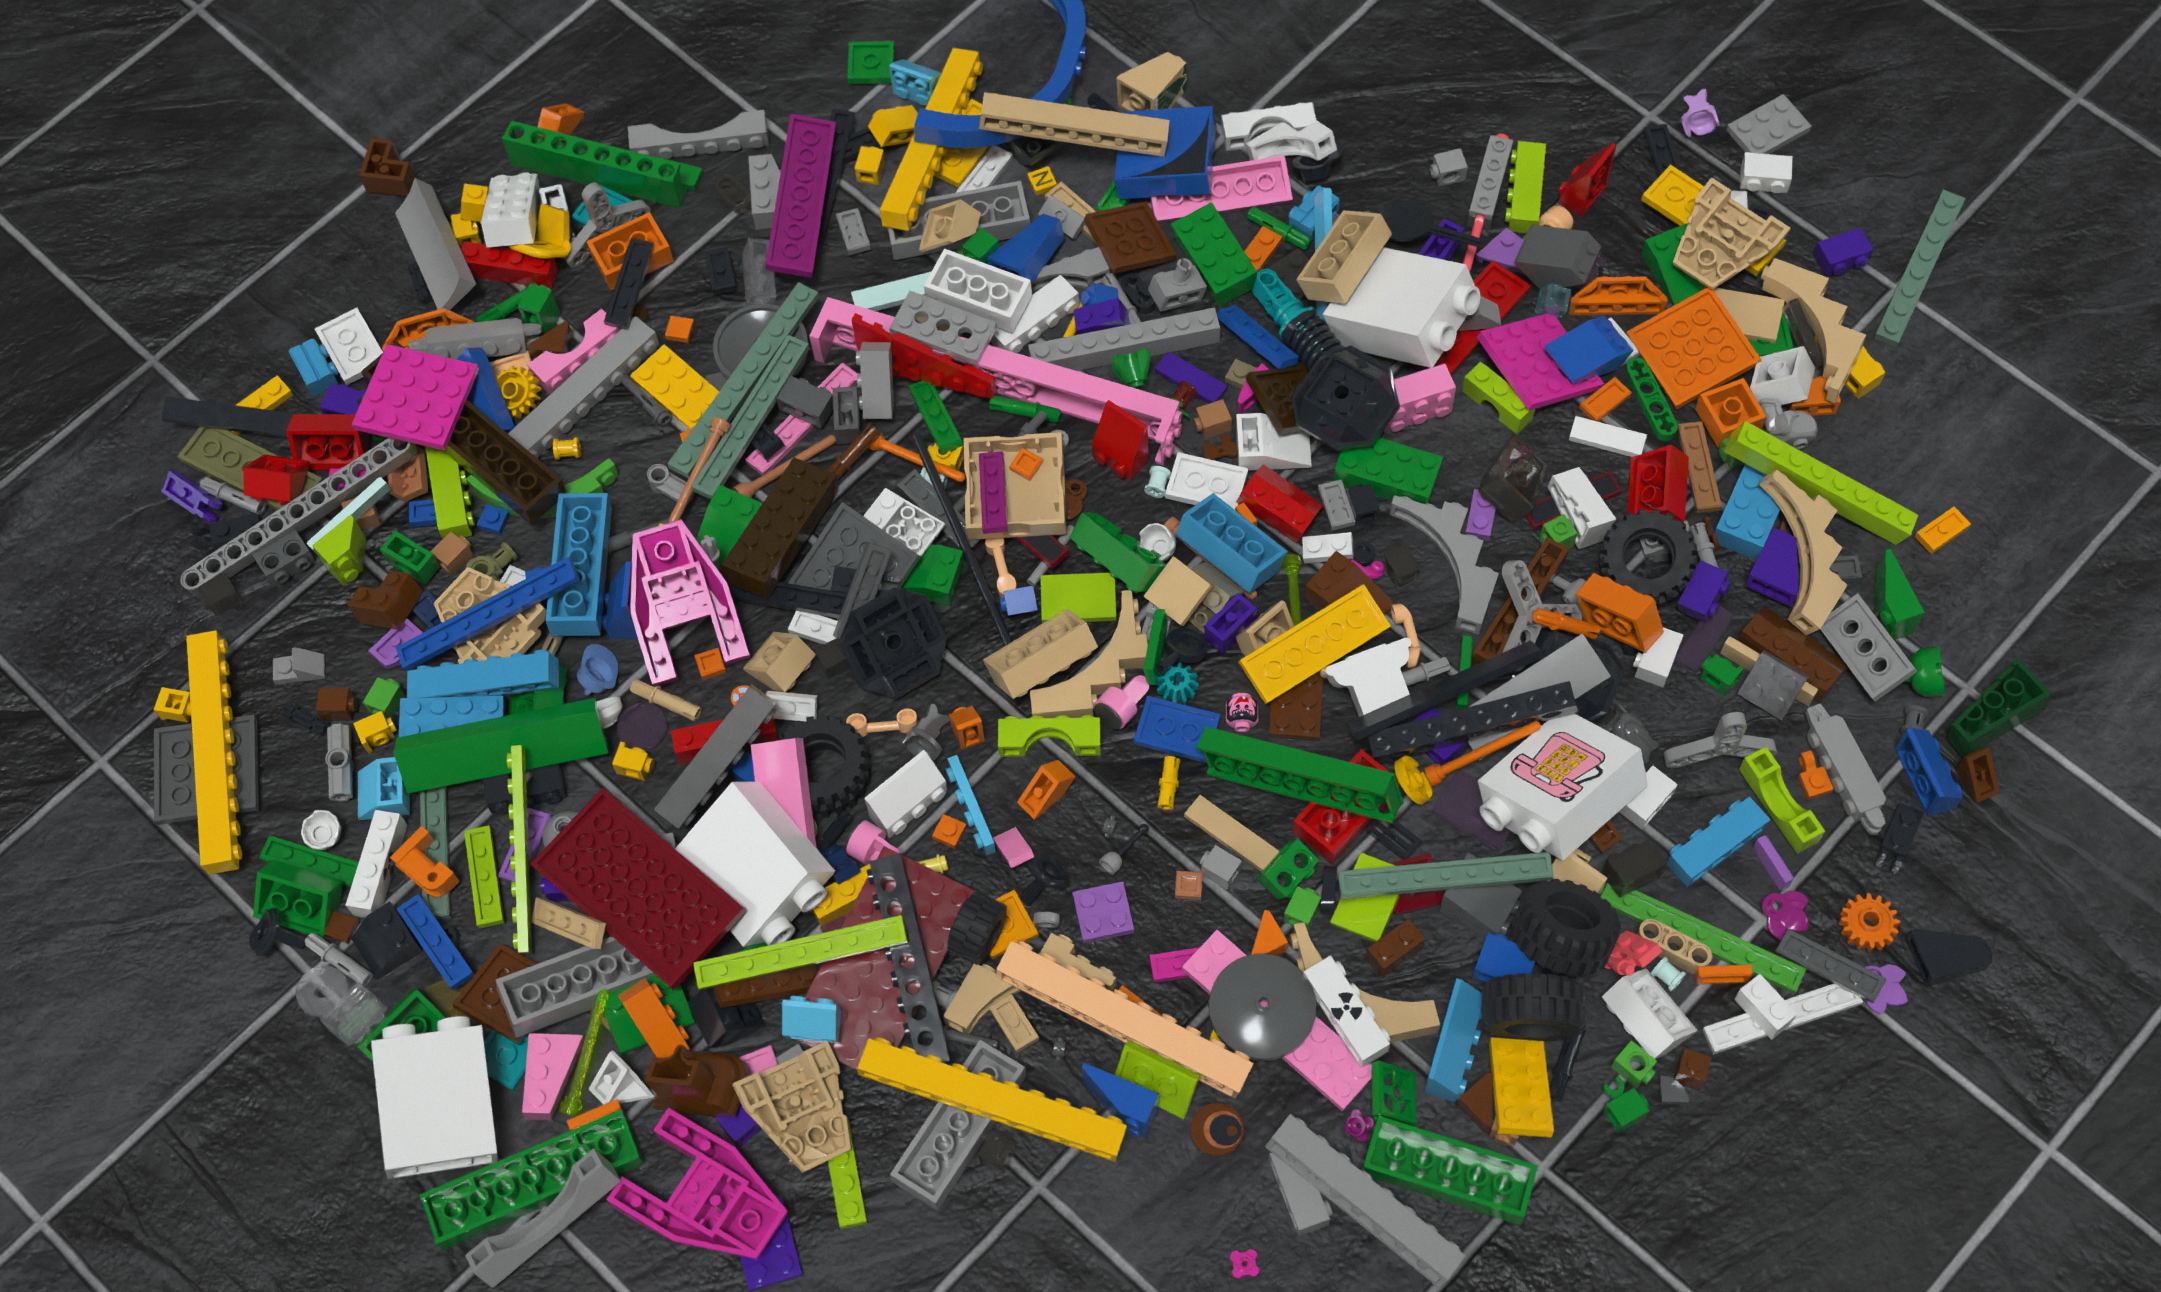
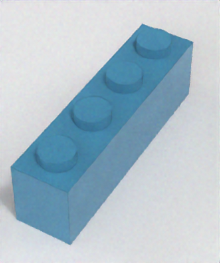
M1750 796L1744 801L1740 799L1735 801L1728 808L1729 812L1724 816L1721 814L1715 816L1708 823L1710 826L1702 831L1701 828L1696 830L1689 837L1690 841L1685 845L1679 843L1671 849L1667 865L1686 887H1689L1766 829L1771 819Z

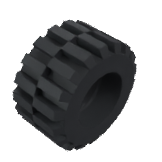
M978 891L974 892L964 902L953 922L948 936V951L976 965L984 961L993 949L1004 926L1007 911L1006 905Z

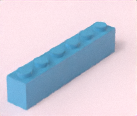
M536 650L534 654L528 655L513 653L510 657L505 658L490 656L487 657V660L483 661L468 659L464 660V663L461 664L445 662L441 663L439 667L418 666L416 670L407 671V698L500 696L559 688V659L548 650Z

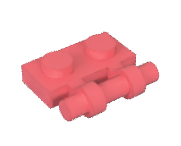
M1626 930L1619 935L1608 963L1604 968H1613V971L1617 974L1630 976L1634 973L1635 966L1644 968L1662 950L1658 943Z

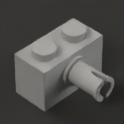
M1183 258L1182 261L1181 259L1178 260L1175 270L1159 272L1153 275L1148 291L1161 312L1200 302L1207 286L1195 265H1192L1190 260Z

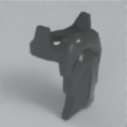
M1616 703V714L1607 724L1605 730L1610 733L1612 731V734L1641 748L1644 764L1648 763L1650 753L1659 746L1658 742L1649 736L1648 731L1642 727L1638 717L1631 715L1620 704Z
M930 704L925 717L920 719L917 725L907 732L901 744H904L906 749L914 756H917L924 750L934 762L943 750L935 739L940 734V728L950 721L949 716L940 715L936 705Z

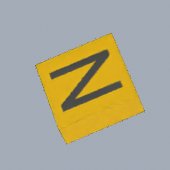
M1049 166L1027 173L1028 180L1036 196L1050 191L1057 185Z

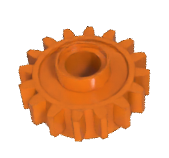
M1867 893L1864 899L1858 894L1854 901L1849 899L1845 905L1846 908H1843L1840 912L1842 918L1838 923L1844 927L1841 934L1848 937L1847 943L1857 945L1858 950L1867 948V951L1871 952L1876 947L1881 951L1885 944L1889 946L1892 943V937L1895 938L1899 932L1896 927L1900 924V920L1893 919L1897 914V910L1890 911L1888 908L1891 902L1881 903L1882 896L1880 895L1874 900L1870 893ZM1864 920H1870L1874 926H1868Z

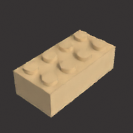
M1343 210L1296 279L1309 300L1346 304L1392 235L1381 214Z
M1066 609L986 657L983 661L994 683L1014 699L1025 695L1035 685L1045 683L1050 676L1058 671L1068 669L1071 663L1089 656L1098 646L1087 623Z

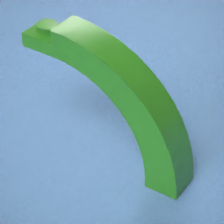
M608 458L582 478L564 486L567 493H604L602 488L611 485L619 475L615 464ZM470 475L466 478L470 489L488 505L508 510L511 515L520 516L474 476ZM558 502L541 518L556 517Z

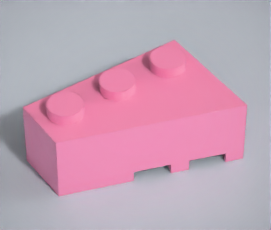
M529 1033L522 1108L525 1120L552 1121L569 1077L575 1068L580 1051L584 1047L583 1035Z

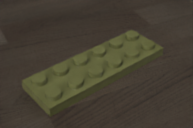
M200 426L177 457L181 462L222 483H228L230 487L238 491L244 492L243 467L263 454L277 455L227 430ZM308 471L300 495L322 482L323 479ZM273 499L262 500L266 505L275 510H279L286 505L277 503ZM304 510L298 511L296 518H299Z

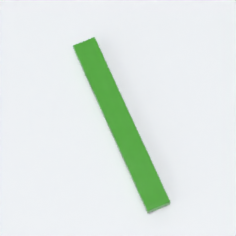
M1609 878L1601 895L1602 899H1607L1611 903V908H1614L1616 912L1640 923L1647 919L1657 920L1705 944L1710 948L1713 957L1730 965H1752V975L1757 976L1761 974L1767 982L1795 994L1806 969L1611 878Z

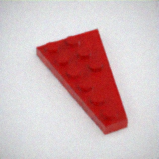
M857 313L852 317L851 321L858 351H860L862 342H891L893 376L905 377L913 381L930 382L934 386L963 391L979 397L994 398L997 391L993 375L969 364L961 366L953 362V357L947 354L941 357L931 352L932 348L901 333L893 335L883 330V325L875 322L874 325L862 321L863 316Z

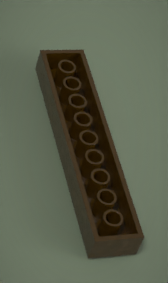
M397 341L392 344L393 346L405 348ZM382 354L361 371L367 387ZM466 400L447 448L443 451L532 526L558 502L559 493H567L562 479Z

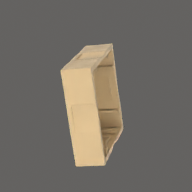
M1061 432L1026 434L1019 437L991 436L964 438V470L967 478L965 524L969 540L1067 534L1064 445ZM1022 447L1043 459V464L1031 481L1014 473L1009 468ZM1003 451L1008 532L983 534L979 453Z

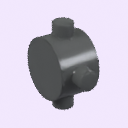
M1113 815L1110 818L1107 817L1102 832L1105 833V837H1109L1115 832L1118 821L1115 820Z
M1058 1037V1040H1055L1053 1056H1056V1060H1061V1057L1065 1056L1066 1041H1063V1037Z

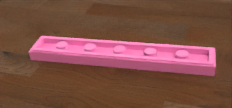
M841 363L818 388L824 387L833 394V388L854 387L857 384V373L844 363ZM789 415L773 431L783 441L785 446L766 460L755 450L746 459V463L761 475L768 473L814 425Z

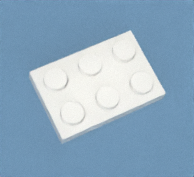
M358 308L315 328L317 335L346 385L362 378L361 371L383 353Z
M1178 452L1165 498L1197 505L1214 493L1235 510V507L1239 505L1236 501L1246 483L1248 468Z

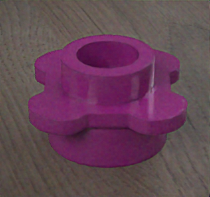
M1355 1109L1346 1121L1345 1132L1357 1137L1358 1141L1364 1142L1368 1139L1367 1134L1370 1128L1374 1127V1120L1372 1117L1364 1116L1361 1110Z

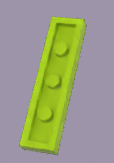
M488 825L465 830L477 926L481 929L504 924L492 829Z
M848 1117L846 1118L851 1150L828 1160L840 1229L867 1224Z

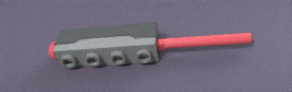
M1506 134L1490 135L1469 210L1467 226L1473 227L1471 236L1480 238L1482 230L1490 231L1513 140H1510ZM1472 245L1467 246L1463 264H1466L1469 273L1477 247Z

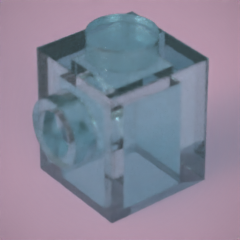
M1549 283L1539 290L1535 313L1542 315L1548 313L1559 318L1567 312L1571 289L1564 288L1559 284Z

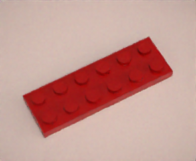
M1494 260L1473 281L1475 287L1480 291V296L1498 304L1501 321L1526 296L1531 288V285ZM1491 328L1457 331L1454 345L1450 350L1443 351L1433 367L1446 364L1452 376L1481 344L1476 338L1480 331ZM1413 364L1422 371L1429 369V367Z

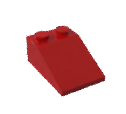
M1611 143L1588 157L1581 166L1577 165L1574 168L1571 179L1568 182L1564 181L1558 190L1560 194L1558 204L1580 217L1586 213L1607 186L1616 144Z
M1108 400L1092 443L1093 458L1099 464L1111 468L1118 477L1126 478L1131 482L1148 463V426Z

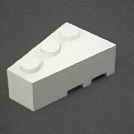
M1580 467L1553 475L1547 487L1561 515L1565 514L1578 533L1575 541L1577 548L1581 549L1602 542L1607 530L1612 528L1616 518L1592 486L1587 476Z

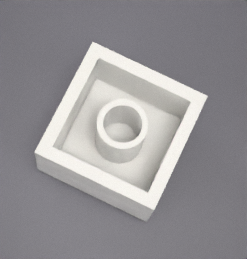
M1804 346L1760 357L1761 362L1756 364L1750 386L1758 402L1760 399L1770 398L1778 399L1781 405L1808 399L1815 367Z

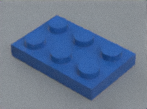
M1147 696L1135 734L1134 745L1207 763L1203 752L1197 750L1196 746L1204 732L1205 726L1218 729L1221 714Z

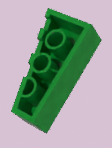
M1082 512L1069 538L1077 543L1076 546L1080 550L1092 555L1096 563L1110 570L1109 573L1113 577L1125 582L1129 590L1135 593L1148 591L1167 565L1159 560L1161 555L1154 550L1149 551L1139 546L1141 541L1135 537L1120 534L1122 529L1100 514Z

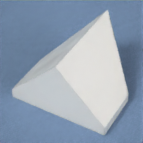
M614 1051L609 1052L589 1087L592 1094L603 1105L615 1099L621 1104L654 1097L633 1070Z

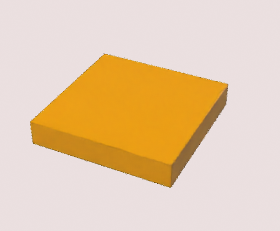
M1015 890L995 899L1005 904L1007 911L1002 931L990 952L992 959L1004 954L1011 941L1026 943L1039 936Z

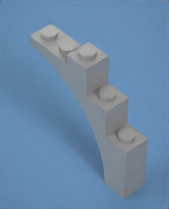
M1394 495L1390 515L1404 520L1423 531L1438 545L1452 567L1459 590V612L1455 628L1479 635L1499 573L1494 572L1488 567L1476 566L1484 540H1480L1471 534H1461L1468 508L1456 502L1449 503L1444 501L1442 509H1439L1429 503L1422 504L1406 496L1399 497Z

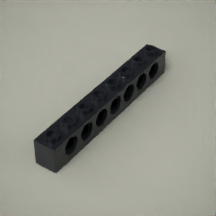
M1567 681L1383 729L1369 735L1368 738L1373 758L1380 764L1400 759L1405 755L1411 756L1516 729L1535 721L1543 722L1578 712L1571 683Z
M896 854L869 861L871 869L866 871L870 885L875 884L877 894L872 896L876 911L881 910L883 919L891 918L888 914L890 907L900 905L902 907L900 915L903 916L905 929L909 934L908 943L885 948L888 962L893 961L895 971L891 972L894 988L899 987L901 997L897 998L900 1013L905 1012L907 1023L903 1024L906 1039L912 1040L913 1048L917 1051V1055L923 1057L933 1055L942 1059V1063L949 1064L951 1059L901 854ZM887 880L896 881V887L893 891L886 892L882 889L883 883ZM905 956H912L915 959L914 965L909 969L902 968L900 964ZM919 982L921 989L917 994L911 995L907 993L909 983ZM919 1007L927 1010V1016L921 1021L913 1019V1012ZM925 1033L933 1035V1042L928 1047H923L919 1044L920 1036Z

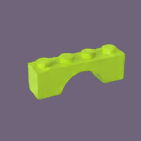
M1060 715L1055 718L1032 716L1019 719L1016 716H1008L1004 719H998L999 757H1024L1032 744L1040 739L1050 737L1065 741L1072 748L1075 756L1101 755L1100 717L1083 715L1080 718H1070Z
M1764 747L1745 757L1739 771L1795 852L1798 854L1819 843L1825 833L1824 828L1811 810L1802 808L1792 798L1784 784L1781 767L1768 748Z

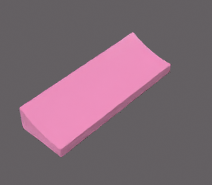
M1284 155L1214 166L1211 194L1159 195L1150 197L1153 214L1158 223L1177 221L1210 202L1213 203L1219 214L1251 209L1254 206L1259 208L1291 203L1293 198Z
M803 738L752 744L751 751L755 782H761L816 848Z

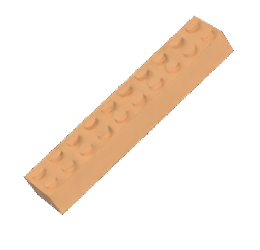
M1010 942L996 969L998 979L1124 1043L1129 1040L1201 1075L1199 1081L1234 1099L1237 1098L1253 1065L1249 1061L1250 1057L1237 1050L1232 1053L1224 1049L1226 1046L1224 1043L1214 1038L1208 1041L1200 1037L1201 1032L1190 1026H1187L1185 1029L1177 1025V1020L1167 1014L1159 1016L1152 1012L1153 1008L1140 1001L1138 1004L1127 1000L1129 996L1122 991L1114 989L1111 992L1104 988L1105 984L1093 977H1090L1088 980L1080 976L1081 972L1070 965H1066L1064 968L1056 964L1057 960L1046 953H1042L1040 956L1032 952L1033 947L1025 942Z

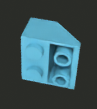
M906 60L892 62L889 68L893 94L926 106L940 78L941 72Z
M395 757L376 759L358 771L359 820L373 819L375 810L398 813L401 816L410 815V793L407 794Z
M790 996V1000H783L782 1036L787 1039L838 1043L842 1011L830 999L819 998L817 1003L806 1001L805 997Z

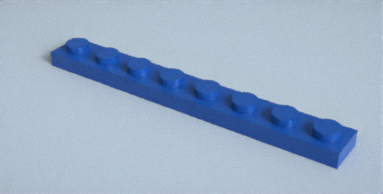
M567 557L395 647L402 668L409 671L579 582L580 579L573 560Z

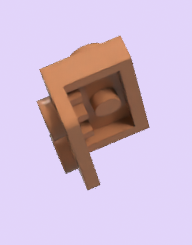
M417 447L416 455L412 459L388 474V485L391 488L389 490L391 495L407 502L428 492L425 452L420 447Z

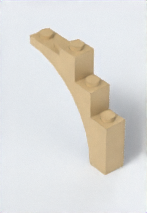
M1775 470L1763 477L1759 485L1774 499L1784 513L1794 537L1797 538L1800 561V587L1796 603L1788 620L1805 635H1809L1822 627L1847 587V584L1836 573L1829 570L1842 547L1835 542L1833 537L1824 532L1837 509L1820 495L1810 498L1805 491L1793 484L1785 474Z
M1131 590L1122 591V609L1118 626L1110 643L1099 658L1084 671L1067 681L1047 688L1030 690L1032 716H1042L1044 718H1055L1060 715L1070 718H1080L1083 715L1093 716L1097 695L1103 694L1109 687L1121 689V683H1126L1124 669L1144 668L1148 648L1146 634H1141L1140 621H1135L1134 614H1139L1138 600L1132 599Z
M1305 923L1294 924L1293 934H1290L1292 949H1297L1299 958L1296 959V966L1304 972L1323 959L1311 942ZM1358 989L1361 994L1360 1000L1364 1006L1369 1005L1376 1017L1374 1021L1378 1027H1383L1387 1031L1391 1039L1389 1043L1439 1032L1440 1022L1434 1000L1418 1002L1392 1001L1370 995Z
M1050 934L1039 953L1040 956L1042 953H1046L1057 960L1056 964L1064 968L1066 965H1070L1081 972L1080 976L1088 980L1090 977L1096 978L1105 984L1104 988L1111 992L1114 991L1116 977L1112 971L1105 967L1097 968L1091 965V962L1081 955L1075 957V945L1072 944L1073 941L1067 936ZM973 964L943 1016L945 1025L959 1032L970 1034L979 1020L989 1012L990 1006L1008 995L1022 990L998 979L996 970L989 965L982 964L980 966Z

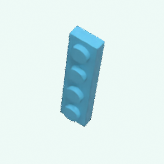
M955 755L947 758L949 768L945 769L950 783L955 782L958 790H955V794L959 804H965L967 812H964V816L968 826H974L977 834H974L973 837L978 849L983 848L986 856L995 853L994 841L958 756Z

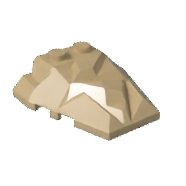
M1711 178L1696 197L1694 209L1689 216L1687 228L1684 235H1682L1673 265L1713 290L1774 250L1788 234L1790 227L1771 215L1767 220H1764L1731 199V190Z
M467 567L433 604L443 623L506 590L511 585L501 583L488 575ZM537 603L453 647L459 656V664L464 663V660L468 659L483 661L487 660V657L490 656L505 658L510 657L513 653L524 654L541 636V630L538 627L544 622L547 610L540 603Z
M828 1041L812 1047L799 1056L764 1072H757L732 1084L744 1110L802 1173L851 1150L846 1115H843L841 1100L844 1099L843 1090L839 1089L838 1075L840 1074L839 1064Z

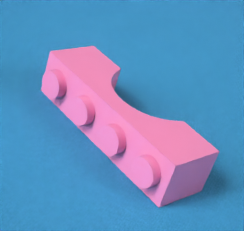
M600 309L583 322L585 337L575 350L565 354H554L545 351L527 364L529 371L534 373L533 376L539 379L538 383L549 395L620 331V328L604 324L606 312L603 309Z

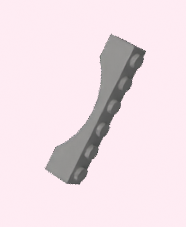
M764 110L741 112L723 126L700 133L684 134L670 132L652 124L628 126L630 151L664 159L769 146Z
M1099 247L1087 249L1081 254L1065 257L1059 262L1045 265L1031 283L1032 294L1059 275L1072 287L1087 289L1093 283L1102 285L1101 280L1104 276L1109 280L1107 274H1110V269Z
M593 1148L572 1166L569 1178L562 1191L542 1213L514 1230L485 1238L465 1255L473 1273L494 1288L621 1182L613 1165Z

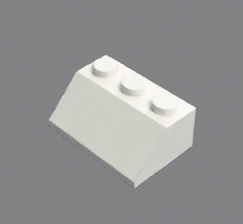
M923 750L864 798L869 817L879 828L886 832L888 838L894 834L898 835L906 828L908 822L913 818L921 817L931 803H936L945 796L947 785L946 780L929 755Z
M1647 968L1637 971L1630 976L1622 977L1602 996L1608 1009L1622 1021L1625 1030L1633 1035L1640 1043L1641 1048L1654 1059L1666 1055L1698 1031Z

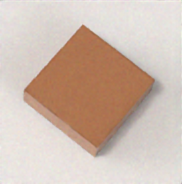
M1177 871L1175 898L1201 900L1203 873Z

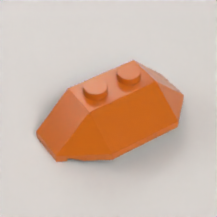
M1596 277L1590 280L1571 298L1568 315L1660 314L1665 311L1667 297L1647 277Z
M445 308L399 320L382 349L384 351L386 344L392 345L396 341L403 347H409V341L418 340L426 336V330L431 327L475 322Z

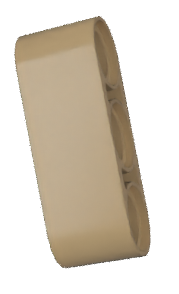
M1647 919L1643 921L1637 931V935L1658 943L1662 950L1658 957L1663 959L1666 956L1669 959L1668 962L1689 973L1694 974L1698 966H1708L1711 962L1712 952L1709 947L1657 920ZM1651 931L1654 933L1655 938H1648L1643 932ZM1668 943H1675L1680 950H1671ZM1698 955L1703 958L1704 962L1697 963L1693 960L1692 956Z

